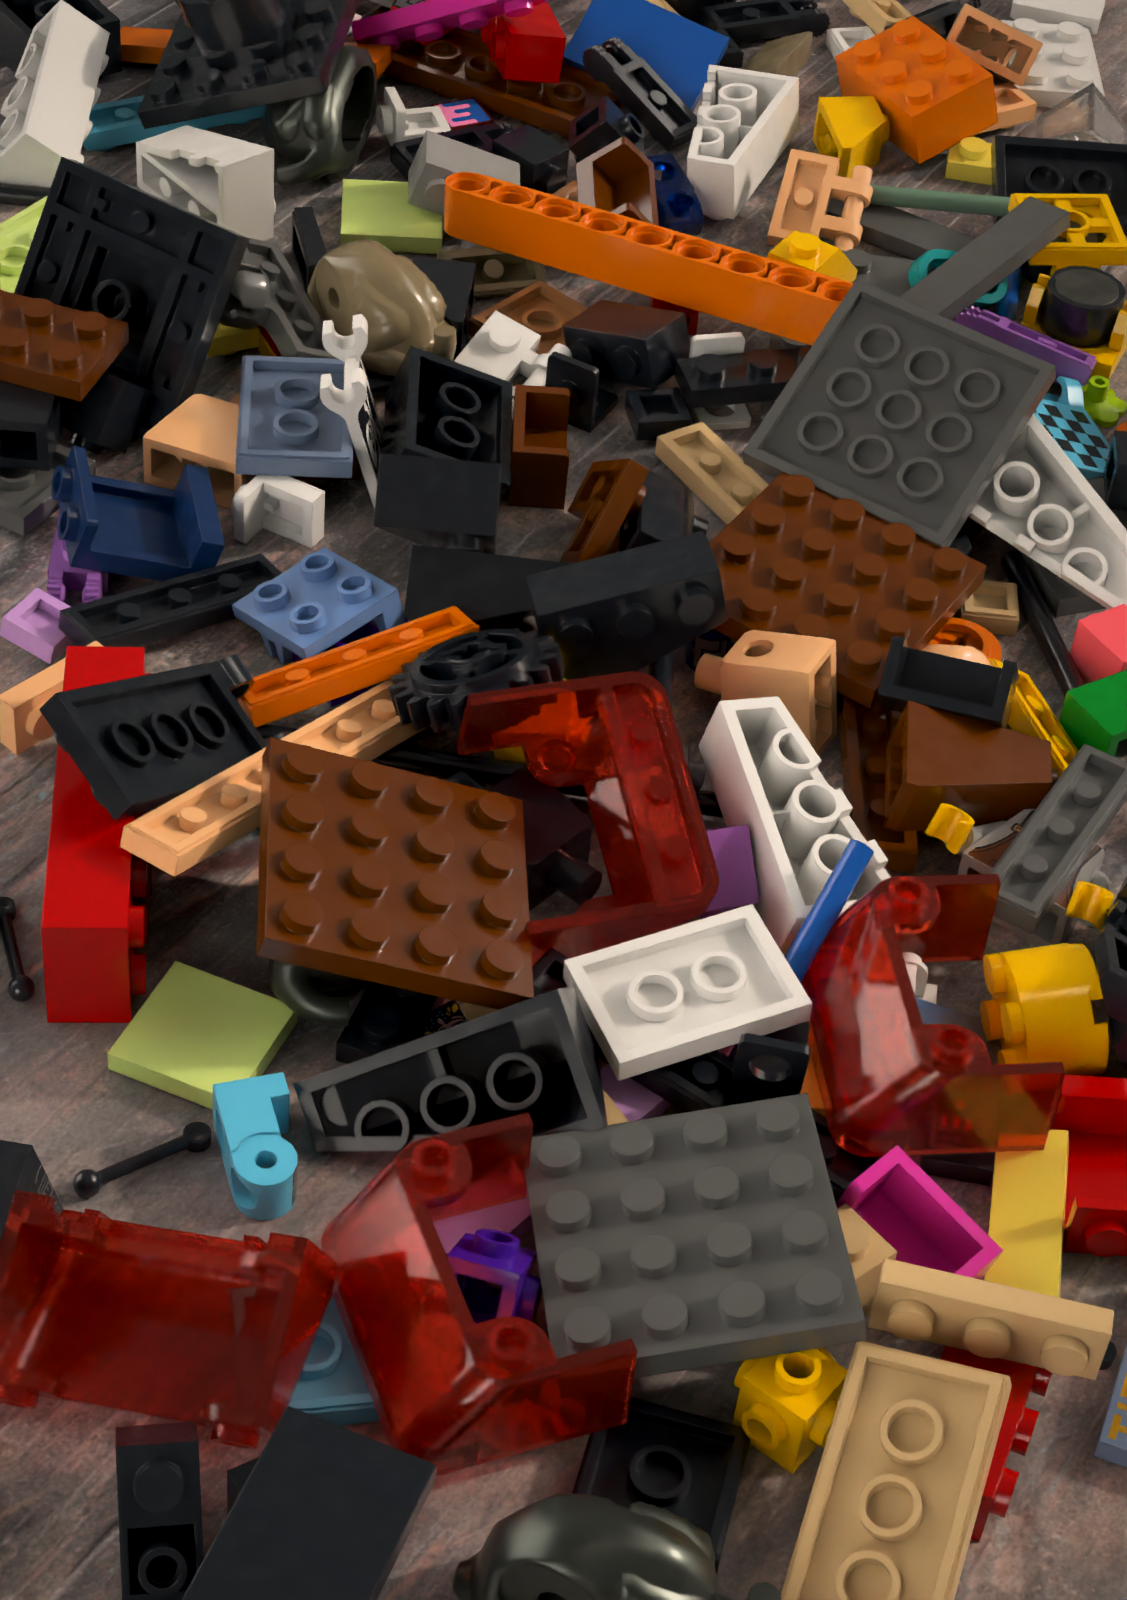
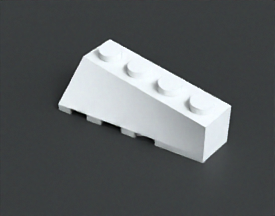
M60 0L34 26L14 76L19 81L5 99L0 114L6 117L0 127V183L51 188L61 157L73 159L82 164L84 162V156L80 152L83 142L92 129L93 123L89 120V116L101 93V89L97 87L99 76L106 68L109 56L105 54L110 33L63 0Z

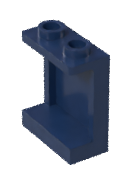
M72 446L65 466L58 465L55 469L51 485V496L54 501H59L58 537L66 542L69 565L71 567L164 581L216 566L225 543L208 468L185 464L175 490L90 475L86 449Z

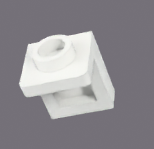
M384 87L383 105L377 106L376 121L380 135H386L391 146H393V143L424 137L426 130L436 134L451 130L439 106L405 109L395 87Z
M257 475L248 484H243L237 490L232 500L231 513L234 516V539L246 544L264 528L309 548H313L324 537L325 491L290 476Z

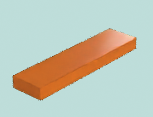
M451 606L253 677L255 681L253 687L237 701L257 728L389 680L393 675L403 673L401 665L414 662L420 652H425L431 647L451 638L480 631L479 626L459 608Z

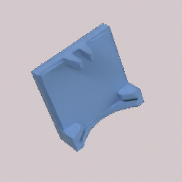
M325 547L305 556L295 566L274 579L258 585L253 592L232 604L235 617L259 631L269 656L273 658L278 655L282 664L292 660L293 653L303 659L320 654L371 620L375 622L381 631L406 623L397 588Z

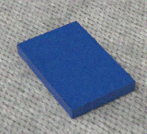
M593 0L564 51L562 63L587 71L583 67V51L591 46H602V43L609 38H620L639 58L642 57L693 112L703 94L704 84L707 83L709 64L718 66L728 48L729 37L646 0Z

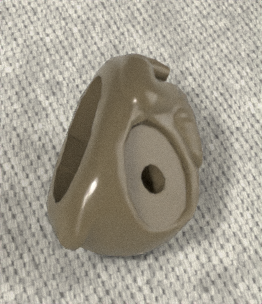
M360 239L330 250L318 261L308 285L307 296L322 321L333 320L334 329L339 335L350 336L353 334V315L362 314L366 318L368 323V344L361 355L365 370L384 376H395L410 346L453 361L457 345L456 329L454 326H450L444 319L446 311L444 299L435 284L408 258L402 255H394L391 250L378 242Z

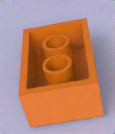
M915 16L898 21L889 29L867 40L860 41L852 48L835 56L842 97L874 96L882 113L888 116L890 125L889 140L918 164L957 145L962 139L972 137L998 123L993 75Z

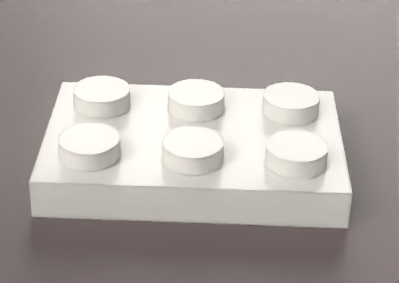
M1018 18L1014 21L1001 20V22L1043 43L1023 85H1015L1037 103V107L1101 112L1105 94L1089 27L1070 21L1059 24L1038 23L1029 18ZM1016 51L1011 55L1007 68L1012 64Z
M753 904L564 960L563 979L567 987L574 986L585 1020L618 1081L737 1044L743 1033L763 1036L810 1021L812 1001Z

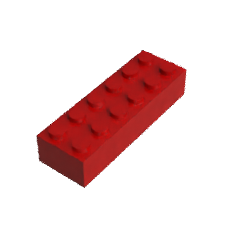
M67 646L62 692L154 674L146 673L145 647ZM59 744L57 745L41 919L47 1023H130L132 1019L133 995H146L147 958L146 954H135L136 948H144V945L149 943V904H138V899L151 896L152 864L121 848L120 843L123 826L148 812L114 821L108 810L100 805L93 796L91 785L70 754L64 751Z

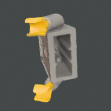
M940 804L924 833L944 841L947 850L962 857L952 899L1038 947L1066 943L1078 920L1089 928L1101 930L1105 918L1112 908L1115 895L1111 892L1109 878L1100 871L1105 851L1100 844L1096 843L1038 928L1031 934L973 907L977 889L1029 820L1035 809H1024L1008 821L1002 820L974 826L975 821L966 812L950 804Z

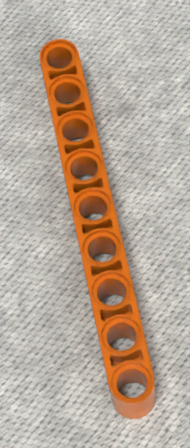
M458 172L447 176L445 179L444 231L452 237L811 346L853 285L852 282L483 174Z

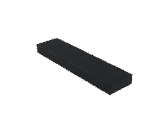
M260 553L60 610L58 628L76 646H87L96 640L106 647H141L235 619L232 604L253 592L258 585L274 579L282 574V572Z

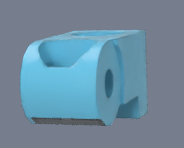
M283 1072L213 1084V1127L232 1197L240 1212L256 1220H273L284 1216L292 1209L297 1196V1153L293 1145L280 1135L289 1133L290 1093Z

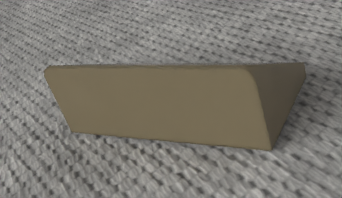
M807 31L768 41L741 69L793 77L809 61L813 32Z
M488 247L439 251L436 257L438 259L476 263L474 299L513 295L539 280L547 284L543 264Z

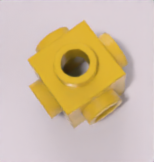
M824 1348L744 1360L734 1379V1386L739 1388V1394L732 1424L743 1428L746 1435L751 1439L750 1444L793 1474L818 1446L825 1447L848 1370L838 1364L836 1359Z

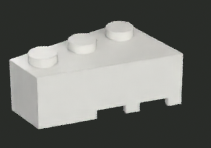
M188 125L136 142L137 186L140 189L245 237L261 241L274 238L276 203L274 199L273 148Z

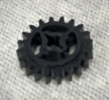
M519 628L483 630L451 638L431 647L425 652H420L414 662L401 665L403 673L391 677L393 685L389 687L396 715L400 717L401 724L412 723L416 731L430 726L433 728L434 733L442 731L464 732L466 730L489 727L516 718L528 709L538 707V701L541 697L553 696L555 694L554 686L564 683L563 673L565 668L559 644L554 643L552 635L540 637L539 630L536 629L527 633L521 632Z

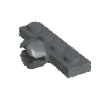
M250 238L220 323L223 326L238 329H251L257 325L264 327L273 339L282 357L337 359L325 350L322 343L323 321L279 246L274 243Z

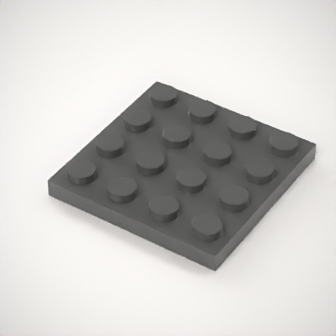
M856 279L742 451L744 464L774 478L781 472L787 475L805 476L814 483L815 488L838 499L855 500L864 507L865 512L888 523L905 524L914 530L916 536L941 548L944 546L949 547L1054 382L1056 366Z
M808 1093L611 1124L592 1132L568 1131L520 1139L557 1391L867 1340L866 1321Z

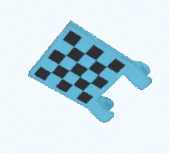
M1059 376L1056 380L1062 387L1061 396L1046 393L1033 414L1085 478L1102 477L1110 445L1084 409L1083 391L1080 383L1076 379Z

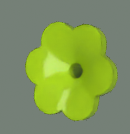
M1098 375L1092 376L1089 379L1088 385L1082 386L1084 409L1097 425L1113 427L1118 423L1119 417L1126 414L1127 403L1116 397L1114 390L1109 388L1110 381L1107 378Z

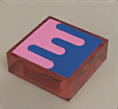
M475 97L431 105V107H440L451 130L494 123L492 117Z

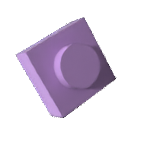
M36 587L2 617L0 636L51 664L66 650L67 646L73 644L58 628L60 610L71 606Z

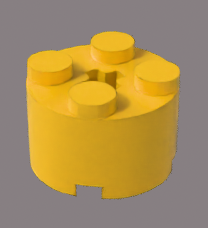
M1060 943L984 955V977L992 999L984 1000L980 1003L981 1023L987 1041L999 1039L1003 1049L998 1050L997 1064L1001 1065L1000 1081L1005 1090L1057 1083L1059 1074L1096 1076L1105 1073L1109 1057L1108 1023H1097L1094 1000L1103 999L1094 960L1083 943Z

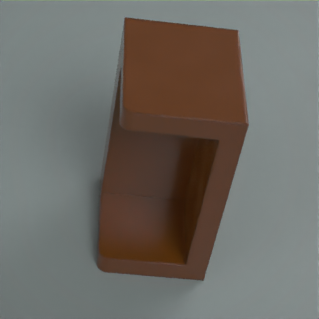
M621 137L576 163L578 203L659 226L654 164L628 138Z
M515 384L511 433V485L509 487L508 506L564 510L569 466V451L567 450V426L570 406L569 389Z

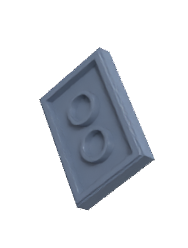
M242 356L236 474L352 478L353 442L346 421L337 413L329 410L320 399V377L323 374L330 373L333 385L338 389L344 390V362L339 359Z

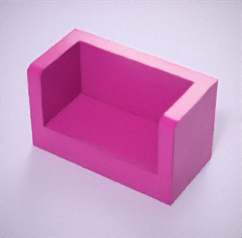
M898 1145L853 1180L836 1204L837 1209L845 1203L848 1204L897 1250L895 1259L897 1261L981 1280L1003 1252V1249Z

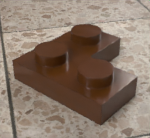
M631 458L592 462L567 511L581 520L559 562L573 564L617 552L620 538L616 535L626 516L631 517L638 510L646 495V487L643 486V483L650 471L648 468Z

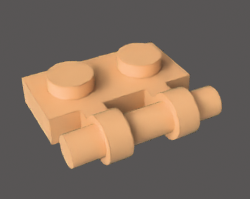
M791 149L767 234V245L776 246L790 233L797 230L801 233L816 235L819 238L831 239L834 242L833 246L843 251L858 246L863 232V228L860 225L864 208L869 206L873 194V188L870 185L873 174L872 169L864 165H857L853 169L851 178L837 176L839 158ZM831 198L844 202L841 217L827 215Z

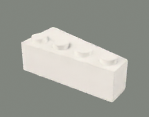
M709 64L707 83L704 84L702 92L703 101L698 109L697 126L694 127L687 156L688 212L705 214L708 218L714 220L735 219L798 131L799 78Z
M778 696L719 701L698 747L726 826L748 824L760 903L754 904V907L782 954L785 956V953H787L851 839L866 844L874 851V854L817 955L893 947L918 907V903L906 886L898 889L884 868L888 859L875 839L868 842L865 840L849 816L853 809L852 805L840 788L835 790L827 783L818 769L821 759Z

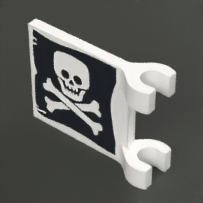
M362 314L353 315V334L350 336H342L336 333L333 320L323 321V346L329 354L344 362L345 367L344 390L338 389L333 385L330 373L321 375L320 399L329 410L345 419L373 508H375L383 428L361 360V355L368 344V323Z

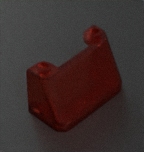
M15 1190L0 1244V1403L20 1408L36 1409L40 1396L177 1422L196 1421V1425L213 1428L210 1440L250 1450H257L260 1437H271L287 1405L289 1406L332 1298L339 1268L337 1262L312 1241L304 1237L270 1232L268 1243L259 1237L244 1235L243 1241L112 1220L101 1211L85 1209L84 1213L73 1210H62L59 1213L54 1209L56 1199L53 1197Z

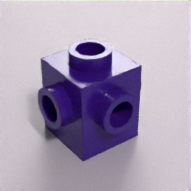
M480 1229L475 1232V1235L465 1233L449 1253L440 1252L436 1260L429 1288V1296L437 1298L431 1328L454 1334L456 1338L469 1344L478 1346L495 1345L505 1348L523 1321L533 1323L542 1297L540 1277L533 1276L537 1252L519 1247L520 1240L506 1232ZM485 1281L503 1285V1287L493 1288L489 1286Z

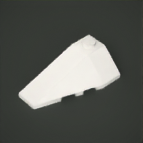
M1033 414L969 517L1105 608L1111 609L1122 604L1127 606V530Z

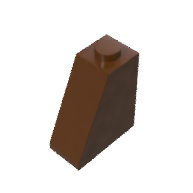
M908 700L886 745L884 828L893 831H924L942 803L953 805L966 812L975 821L974 826L1002 820L1008 821L1024 809L1036 810L1058 780V770L1053 769L1051 765V742Z

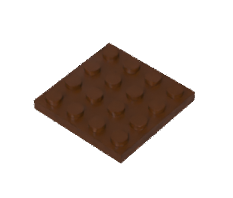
M781 472L709 543L720 570L728 621L715 627L714 630L736 641L745 632L750 630L836 640L837 692L871 708L879 699L878 692L893 635L906 638L909 648L921 650L926 647L982 584L987 565L964 555L957 549L947 546L941 548L916 536L914 530L905 524L888 523L865 512L864 507L855 500L838 499L815 488L814 483L805 476L787 475Z
M271 737L262 755L256 956L496 1010L533 998L534 987L522 799Z

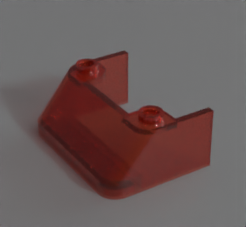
M629 671L468 695L457 740L459 755L522 746L527 767L531 774L540 782L554 787L583 784L613 895L587 900L577 909L575 914L526 922L524 931L527 940L531 941L532 966L549 948H554L568 958H574L683 925L700 916L709 908L718 890L719 874L668 695L657 679L646 673Z
M998 874L900 876L885 879L839 914L801 982L802 987L812 1001L810 1021H807L810 1024L808 1046L811 1048L810 1055L831 1136L844 1150L863 1157H882L896 1145L907 1155L1044 1150L1066 1073L1063 1063L992 1064L984 1041L973 1031L956 1024H923L902 954L904 952L915 953L921 957L922 962L982 960L1001 886Z
M529 1113L422 1138L410 1143L326 1226L322 1235V1267L388 1443L393 1448L436 1464V1476L627 1423L638 1352L632 1338L557 1359L547 1335L539 1326L527 1319L506 1316L475 1324L433 1224V1221L526 1198L527 1184L524 1170L528 1169L530 1164L533 1122Z

